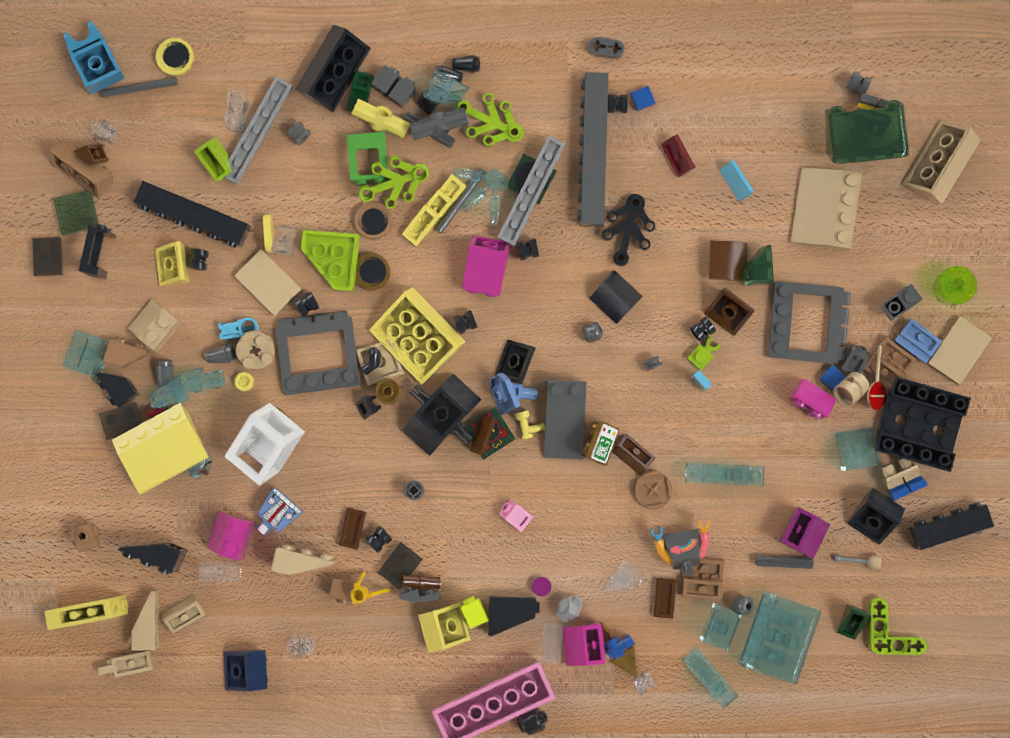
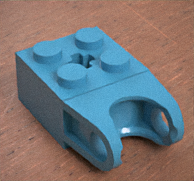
M89 21L87 22L89 35L85 40L76 41L68 32L63 33L70 57L90 95L125 78L105 39L93 22Z

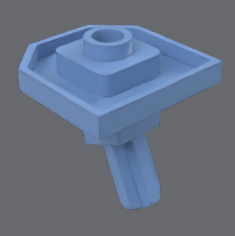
M502 372L490 378V391L501 416L520 407L519 399H537L538 392L536 389L524 388L522 384H513Z

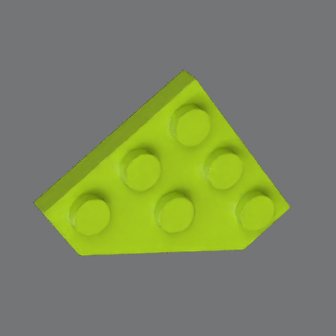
M303 230L301 250L329 282L331 287L335 291L354 292L360 235Z

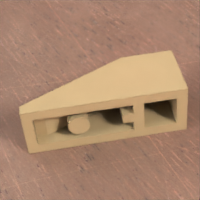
M159 590L150 592L132 629V634L129 635V646H132V651L159 649Z

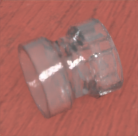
M647 669L642 672L641 676H635L631 679L641 696L646 693L649 687L654 688L657 686Z

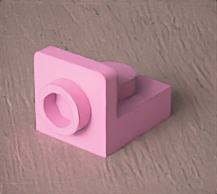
M512 500L505 503L499 513L501 517L521 532L533 518V516Z

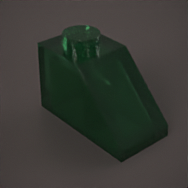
M771 245L761 247L745 265L742 275L745 286H766L774 283Z

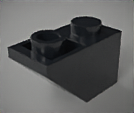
M104 373L96 374L98 385L102 390L106 389L109 394L107 398L113 406L122 407L140 395L128 378Z

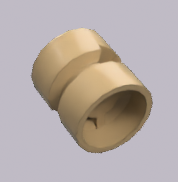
M852 372L834 388L833 395L839 404L851 407L868 392L869 382L861 373Z

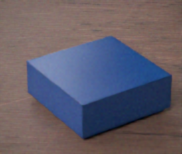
M649 86L631 92L637 111L656 104Z
M831 365L819 380L833 391L846 376L834 365Z

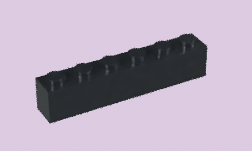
M142 181L134 199L138 209L149 212V210L156 212L155 216L165 220L167 217L174 219V224L182 227L184 224L191 226L190 230L199 234L202 231L208 233L207 237L216 241L219 238L226 241V245L233 248L243 246L251 227L243 221L145 181Z

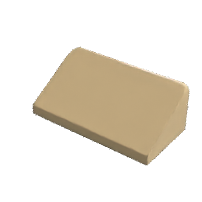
M192 595L162 612L161 615L162 621L173 634L205 616L206 613L197 597Z

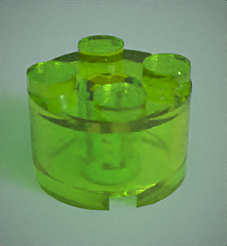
M953 266L938 274L933 291L941 303L952 307L959 306L971 300L976 294L977 280L967 267ZM957 284L958 288L953 289L952 285Z

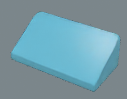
M731 160L720 169V173L738 201H742L754 192L734 160Z

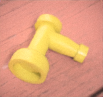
M529 410L514 414L515 419L520 421L523 436H521L522 440L533 437L532 433L545 430L544 423L528 426Z

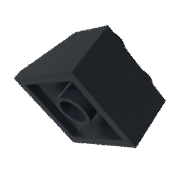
M872 488L862 499L847 524L880 545L901 522L905 508L875 488Z

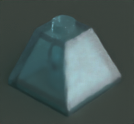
M874 427L835 433L842 471L880 465L879 454L875 451L876 437Z

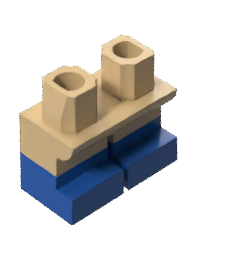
M898 460L902 469L899 472L895 471L892 464L881 468L884 476L882 481L891 500L895 501L928 486L925 478L922 477L918 465H914L912 461Z

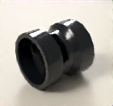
M608 94V113L618 111L627 114L628 95L621 94L620 96H615L614 94Z
M535 238L530 239L528 242H517L521 261L526 260L528 257H539Z
M190 249L189 255L191 259L188 262L187 268L206 271V259L209 256V251Z
M311 291L306 293L305 297L294 300L302 317L308 315L309 311H315L320 308Z
M471 310L465 312L462 316L456 315L453 317L460 334L465 333L468 329L478 328Z
M706 316L700 320V323L690 327L691 332L700 343L706 339L707 335H712L716 332L714 325Z
M381 526L375 530L373 535L365 538L377 553L383 549V545L389 544L392 541V538Z

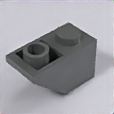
M910 284L881 304L880 307L889 320L893 321L923 299L915 287Z

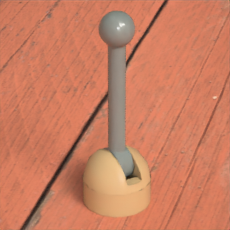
M837 554L834 556V560L836 562L868 564L870 569L880 571L882 556L873 555L868 560L841 557Z

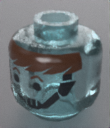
M206 452L209 458L186 470L190 472V477L200 479L201 476L209 474L213 462L210 453Z

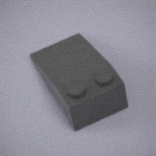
M547 381L544 458L582 459L586 382Z

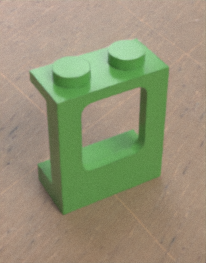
M385 132L347 135L350 180L352 184L364 186L367 185V182L379 184L390 180V178L375 174L361 176L357 170L356 152L364 149H378L379 161L384 168L388 169Z

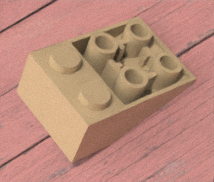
M285 544L282 547L276 548L271 571L293 575L336 564L337 560L333 559V555L322 553L318 556L314 555L315 551L301 549V551H298L296 546Z

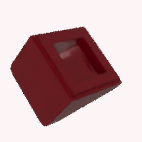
M161 400L148 404L146 416L153 418L168 410L166 401Z

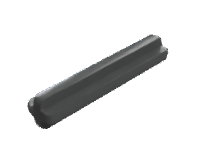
M407 112L404 117V121L408 123L423 120L411 112ZM447 133L442 136H430L449 148L455 143V138Z
M756 557L757 566L812 569L814 565L812 558Z

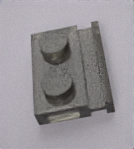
M32 238L34 276H63L62 238Z
M137 402L99 413L106 440L114 439L142 424V417Z
M400 542L377 573L400 589L401 575H411L423 558Z

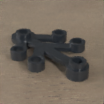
M639 194L630 195L627 198L626 205L616 211H609L607 214V220L610 223H614L618 217L629 212L627 220L611 229H605L602 233V238L605 241H610L613 236L624 231L620 250L615 253L613 258L614 263L619 267L625 266L629 261L627 250L632 232L639 242L641 250L646 251L651 245L635 222L636 215L638 214L646 232H652L655 229V223L648 218L643 209L645 200ZM637 200L639 205L633 206L632 201ZM615 214L616 219L611 220L609 215ZM651 223L653 228L647 229L646 224ZM605 232H610V233H611V237H610V238H606V237L604 236V233H605ZM643 241H646L648 243L647 248H643L641 246V243ZM623 255L625 260L619 261L618 256Z

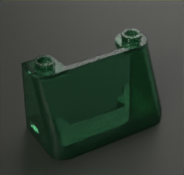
M890 100L888 104L884 105V108L847 112V110L842 109V106H833L831 109L825 110L826 154L833 163H855L902 158L909 155L904 104L899 100Z

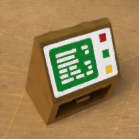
M602 421L593 424L589 433L592 436L591 441L586 442L582 452L585 454L584 458L607 466L620 429Z

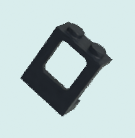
M95 224V227L88 226L79 272L96 278H107L108 272L97 267L104 237L116 238V235L107 226Z

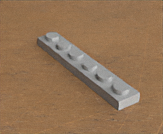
M275 77L229 158L232 172L224 177L225 179L236 185L239 184L293 89V85Z
M548 135L497 237L498 239L515 246L565 147V143Z

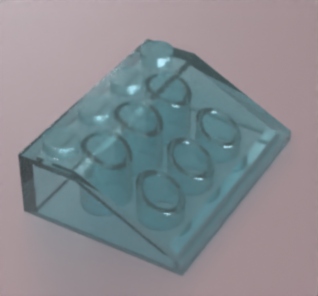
M763 591L739 665L797 684L821 611Z

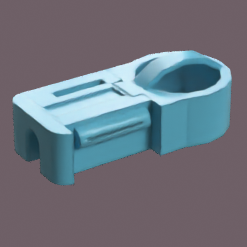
M252 318L237 320V322L226 324L219 323L218 328L221 330V333H219L220 339L241 338L245 334L244 331L254 329L259 331V324ZM249 320L255 324L254 326L243 327L244 323Z

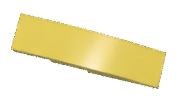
M451 174L430 201L423 206L402 235L415 246H418L454 204L467 185L454 174Z

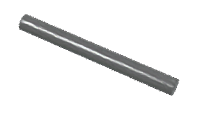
M177 78L105 89L101 90L102 97L174 86L178 85Z
M479 168L466 189L438 225L436 230L442 234L485 175L486 172L483 169Z

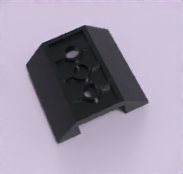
M895 377L886 396L876 433L875 451L951 472L956 453H953L962 417L967 415L971 398ZM899 414H902L906 419L903 425H899L896 422V417ZM935 425H940L943 429L940 436L935 435L933 432Z

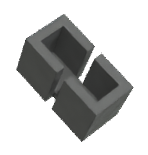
M384 65L371 83L372 87L385 97L389 96L392 102L404 109L416 93L415 83L408 77L405 79L400 77V72L394 67L390 66L388 68Z

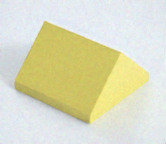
M176 241L156 248L159 285L168 286L189 283L185 245L180 241Z

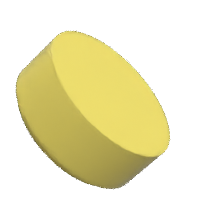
M241 372L235 377L234 384L238 390L246 392L253 388L254 378L247 372Z

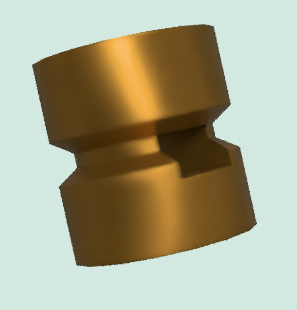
M392 379L381 380L375 388L376 397L384 404H395L401 398V387Z

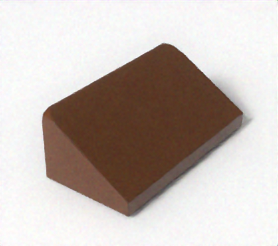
M100 144L87 145L74 151V153L90 165L108 162L105 151Z
M485 415L481 417L470 449L471 452L482 456L485 454L496 422L495 418Z
M627 433L612 450V453L639 475H642L655 460L651 453Z

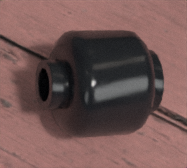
M536 707L521 714L517 722L522 733L525 732L527 735H533L545 729L548 718L545 711H541Z

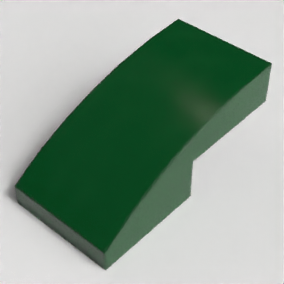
M356 70L346 105L347 111H353L358 99L368 103L374 75Z

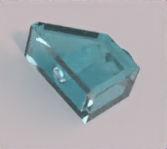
M435 70L427 82L423 96L439 105L456 103L462 100L469 87Z

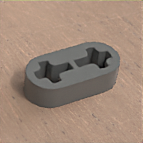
M595 37L590 40L588 50L593 56L617 59L623 55L624 45L619 40ZM595 43H599L600 47L605 48H599L598 51H594L595 48L592 46H594ZM614 45H618V49H621V51L619 50L615 54L612 49L607 48H613Z

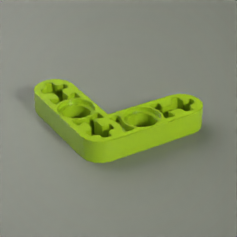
M878 597L870 601L869 647L872 652L879 655H922L926 652L927 643L920 637L888 636V603L886 600ZM878 601L883 605V608H880V615H884V618H873L874 614L878 615V610L874 608ZM878 620L884 624V628L881 631L874 629V623ZM878 640H880V643L888 644L887 640H890L888 645L890 651H887V647H880L878 651L874 644H877ZM896 640H900L903 643V648L900 651H895L893 648V643ZM917 641L922 644L918 651L916 648L908 647V644H916Z

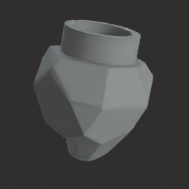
M569 596L557 604L558 610L555 612L556 615L565 623L576 619L582 610L583 603L579 596Z

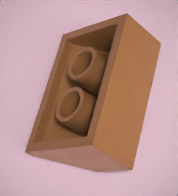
M68 142L53 147L50 150L53 166L98 199L113 183L112 172L108 168L100 167L98 164L90 165L74 153L75 150L79 149L76 145H70Z

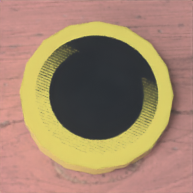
M170 38L159 45L156 51V61L164 73L180 76L188 72L192 67L194 53L186 41L180 38Z

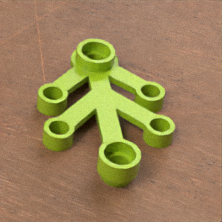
M486 93L483 96V102L487 105L490 116L472 108L468 101L461 100L457 103L456 110L460 109L461 105H466L467 109L465 111L467 116L470 115L486 123L476 128L473 126L467 128L466 135L468 138L474 139L477 135L499 129L503 133L495 136L486 135L483 139L486 147H492L495 143L507 139L510 142H518L523 138L524 130L521 125L515 123L511 113L510 102L503 101L500 104V110L505 114L507 124L500 122L492 93ZM487 96H491L492 101L487 102L485 98ZM507 104L509 105V109L503 110L502 106ZM513 129H516L518 131V134L512 135L511 131ZM470 130H474L476 133L475 135L470 136L468 132ZM487 138H491L493 142L491 144H487L485 140Z
M397 155L390 157L389 163L391 167H399L409 173L401 175L384 168L380 162H375L371 166L372 172L375 175L390 178V180L371 187L369 185L362 186L358 192L359 197L364 202H370L373 200L374 194L394 187L390 196H387L384 200L385 206L393 209L396 206V200L404 183L411 181L409 188L402 193L404 201L411 202L414 199V193L419 183L429 177V169L423 163L415 165L406 163ZM394 159L399 160L397 164H392ZM376 166L381 167L379 171L374 170ZM419 169L423 170V173L420 175L416 174ZM369 190V194L364 195L363 191ZM407 193L412 194L410 198H405V195ZM389 200L394 201L392 205H388L387 202Z

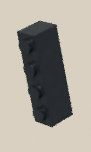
M976 502L968 505L969 508L962 510V508L951 510V514L947 516L938 514L933 516L931 521L925 522L924 519L914 522V526L909 529L916 550L927 549L994 527L987 504Z

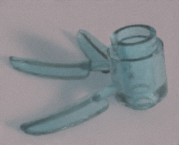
M498 169L489 171L486 176L481 175V172L477 170H454V175L472 181L485 179L488 185L484 190L483 188L476 190L464 202L462 211H467L486 196V192L489 189H493V196L489 197V216L491 224L496 226L500 205V197L497 196V191H502L507 187V176Z

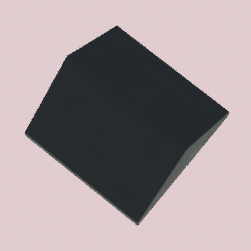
M614 271L602 282L589 299L617 324L643 296L620 274Z
M507 339L494 375L502 372L511 382L523 384L535 352V347Z

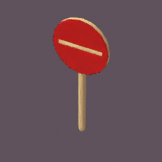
M881 345L878 346L875 382L870 385L867 393L868 405L873 410L881 409L886 401L885 386L879 382Z

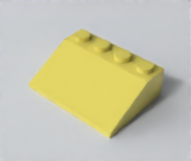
M414 288L405 291L369 329L421 385L466 343ZM385 340H390V342L394 346V349L390 346V343H387Z
M181 403L112 440L120 460L140 495L209 458L188 411Z

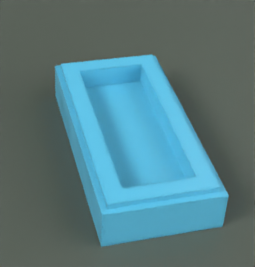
M697 371L690 377L702 392L707 390L712 384L701 371Z

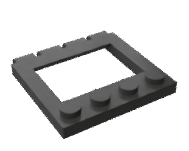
M775 281L768 358L838 364V361H845L846 347H839V343L846 344L848 328H841V325H848L849 309H842V306H850L851 292H844L842 287ZM794 293L832 297L827 353L789 349Z
M347 311L334 312L333 320H331L330 313L315 315V322H312L311 315L296 317V325H293L292 318L279 320V327H276L284 396L361 386L352 317H348ZM337 330L344 331L348 368L292 375L287 337Z

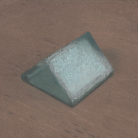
M75 330L63 366L98 378L96 374L101 373L105 362L103 359L109 341Z
M713 603L700 640L728 650L741 615Z

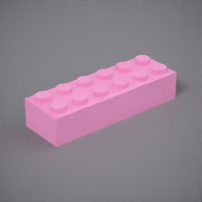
M538 660L436 707L432 713L444 738H471L555 699V695Z

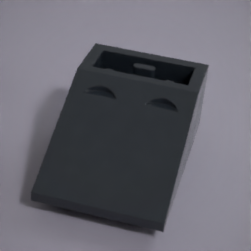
M173 543L118 548V551L123 552L122 556L132 560L133 558L140 559L142 565L147 567L156 566L159 572L167 575L179 572L188 551Z

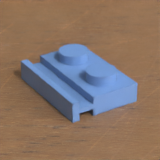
M912 318L894 340L895 343L923 364L928 362L929 358L942 343L939 338Z

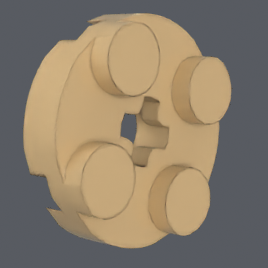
M257 330L243 334L236 347L237 357L247 369L266 367L272 362L275 353V344L272 338ZM253 346L261 349L258 354L251 352Z

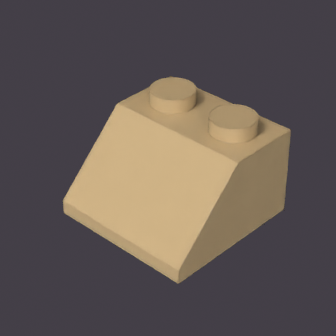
M151 299L128 329L153 351L159 352L182 322Z

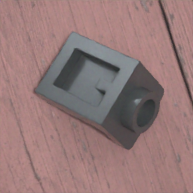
M852 344L851 351L841 369L850 374L852 372L862 373L870 359V353L867 348Z

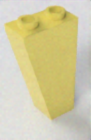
M125 595L47 610L44 611L47 629L52 630L128 614V602Z

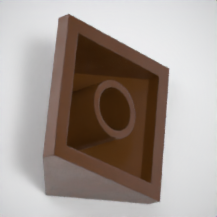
M724 287L704 314L735 336L755 310Z

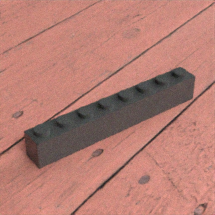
M586 72L585 78H581V90H584V97H581L580 108H584V116L580 115V127H583V134L579 136V146H583V153H579V165H582V172H578V183H582V191H578V202H581V210H577V221H581L580 226L603 227L605 212L608 73Z

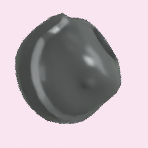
M598 322L585 324L582 328V335L586 342L593 343L602 338L603 332Z
M737 595L733 599L732 610L736 614L748 615L753 611L754 606L751 597Z

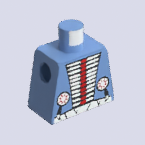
M274 488L258 512L263 521L257 529L265 536L272 528L280 532L303 514L304 511L278 488Z

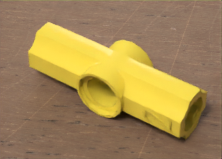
M360 99L357 100L351 113L369 122L372 129L379 132L386 130L400 138H404L410 124L392 115V112L387 107H375Z

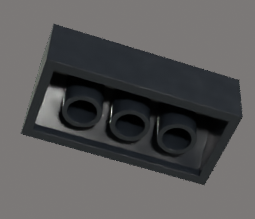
M333 25L295 90L330 112H334L352 82L356 70H359L371 48L346 28Z

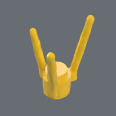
M363 571L357 582L353 584L354 589L350 594L352 603L354 605L363 603L367 598L390 592L391 588L369 592L365 586L360 585L366 574Z

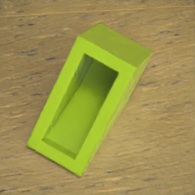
M217 137L207 141L194 151L216 183L232 172L227 151Z

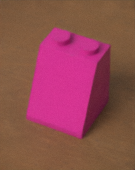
M473 235L469 246L462 289L469 293H485L488 297L500 296L510 244L502 240Z
M218 511L207 548L220 556L233 560L244 559L256 522Z

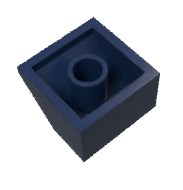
M266 650L223 651L225 690L250 692L268 689Z

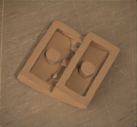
M886 336L879 344L882 346L879 381L890 388L895 377L905 378L907 372L917 361V358ZM878 347L864 367L874 377L876 376Z
M704 557L700 559V565L693 566V575L683 576L682 597L721 601L724 559Z

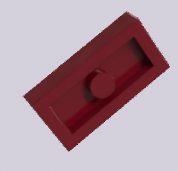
M678 134L661 144L678 178L696 168Z

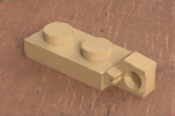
M148 650L112 658L107 661L108 665L98 668L99 676L110 673V678H118L153 670L151 651Z

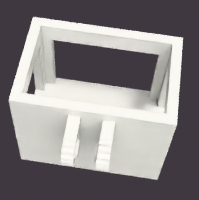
M269 403L249 416L224 457L261 486L280 472L305 431ZM247 452L261 463L263 468L258 474L238 456Z

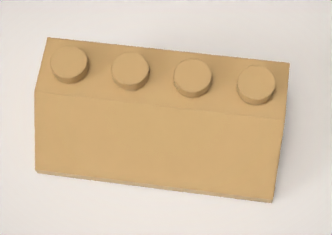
M941 120L903 182V185L927 200L943 204L981 139L971 128Z

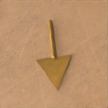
M601 623L610 639L613 638L605 623ZM634 646L625 651V654L616 660L614 658L610 661L638 678Z

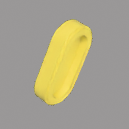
M267 214L263 216L265 251L269 253L274 252L272 216Z

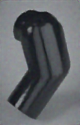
M376 347L369 349V362L361 367L365 375H368L380 366L381 352Z

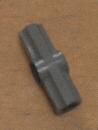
M460 108L447 113L437 112L431 114L427 119L410 123L409 127L412 138L415 141L431 135L442 136L452 129L468 125L469 122L464 108Z

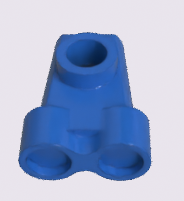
M629 634L621 641L615 636L604 643L605 652L610 659L614 657L616 660L625 654L623 650L630 648L635 642Z

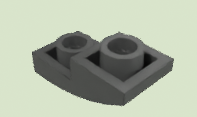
M413 587L402 589L403 593L399 594L400 599L411 602H428L441 599L439 591L435 592L434 588L423 591L422 596H420L419 589L414 590Z

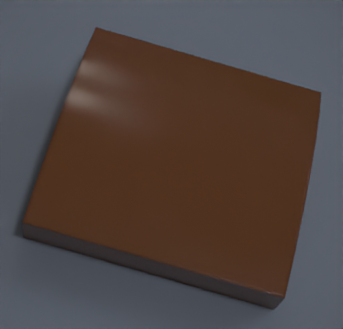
M711 240L709 279L747 281V243Z

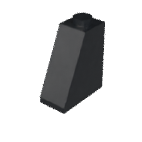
M489 596L488 636H494L534 619L536 613L540 611V602H536V597Z

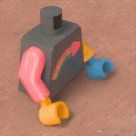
M699 519L698 526L701 528L700 532L699 529L662 534L663 529L658 526L659 533L655 535L653 528H651L650 534L655 537L654 543L658 556L665 563L671 564L672 569H682L683 576L693 575V566L700 565V559L705 557L709 547V532L707 528L710 522L707 519V526L702 527Z

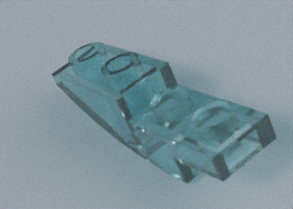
M203 367L170 379L149 396L151 408H162L173 403H183L190 400L188 393H199L206 389H218L226 385L223 370L204 374Z
M686 463L685 482L764 486V466Z

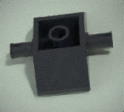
M455 374L449 377L433 395L429 396L418 384L414 389L419 394L413 389L409 392L422 405L402 431L429 456L433 454L450 434L454 433L465 445L469 441L464 435L470 440L474 437L461 424L482 399ZM438 410H440V411L445 410V411H446V413H445L446 418H445V419H443V418L437 419V417H438L437 411H438Z

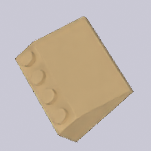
M802 168L790 243L846 252L850 250L862 173L845 170Z

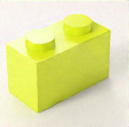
M474 596L463 600L464 604L461 605V610L470 629L488 621L489 617L479 597L475 599Z

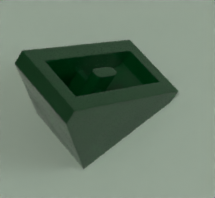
M847 605L837 633L855 640L869 619L870 613Z

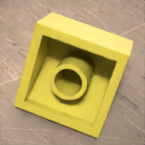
M461 603L418 615L428 653L444 650L471 640L465 617L461 610Z

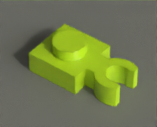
M712 336L706 340L705 347L699 344L686 358L700 371L714 358L711 351L718 350L721 345L718 343L716 347H711L710 341L713 339Z

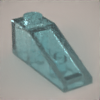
M698 648L683 659V662L723 708H726L738 697L734 689Z

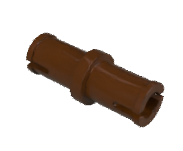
M402 574L400 585L401 587H417V589H440L441 578L428 577L423 574H418V576Z

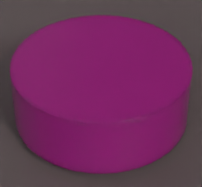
M545 577L536 578L532 583L533 592L538 596L548 595L551 591L550 581Z

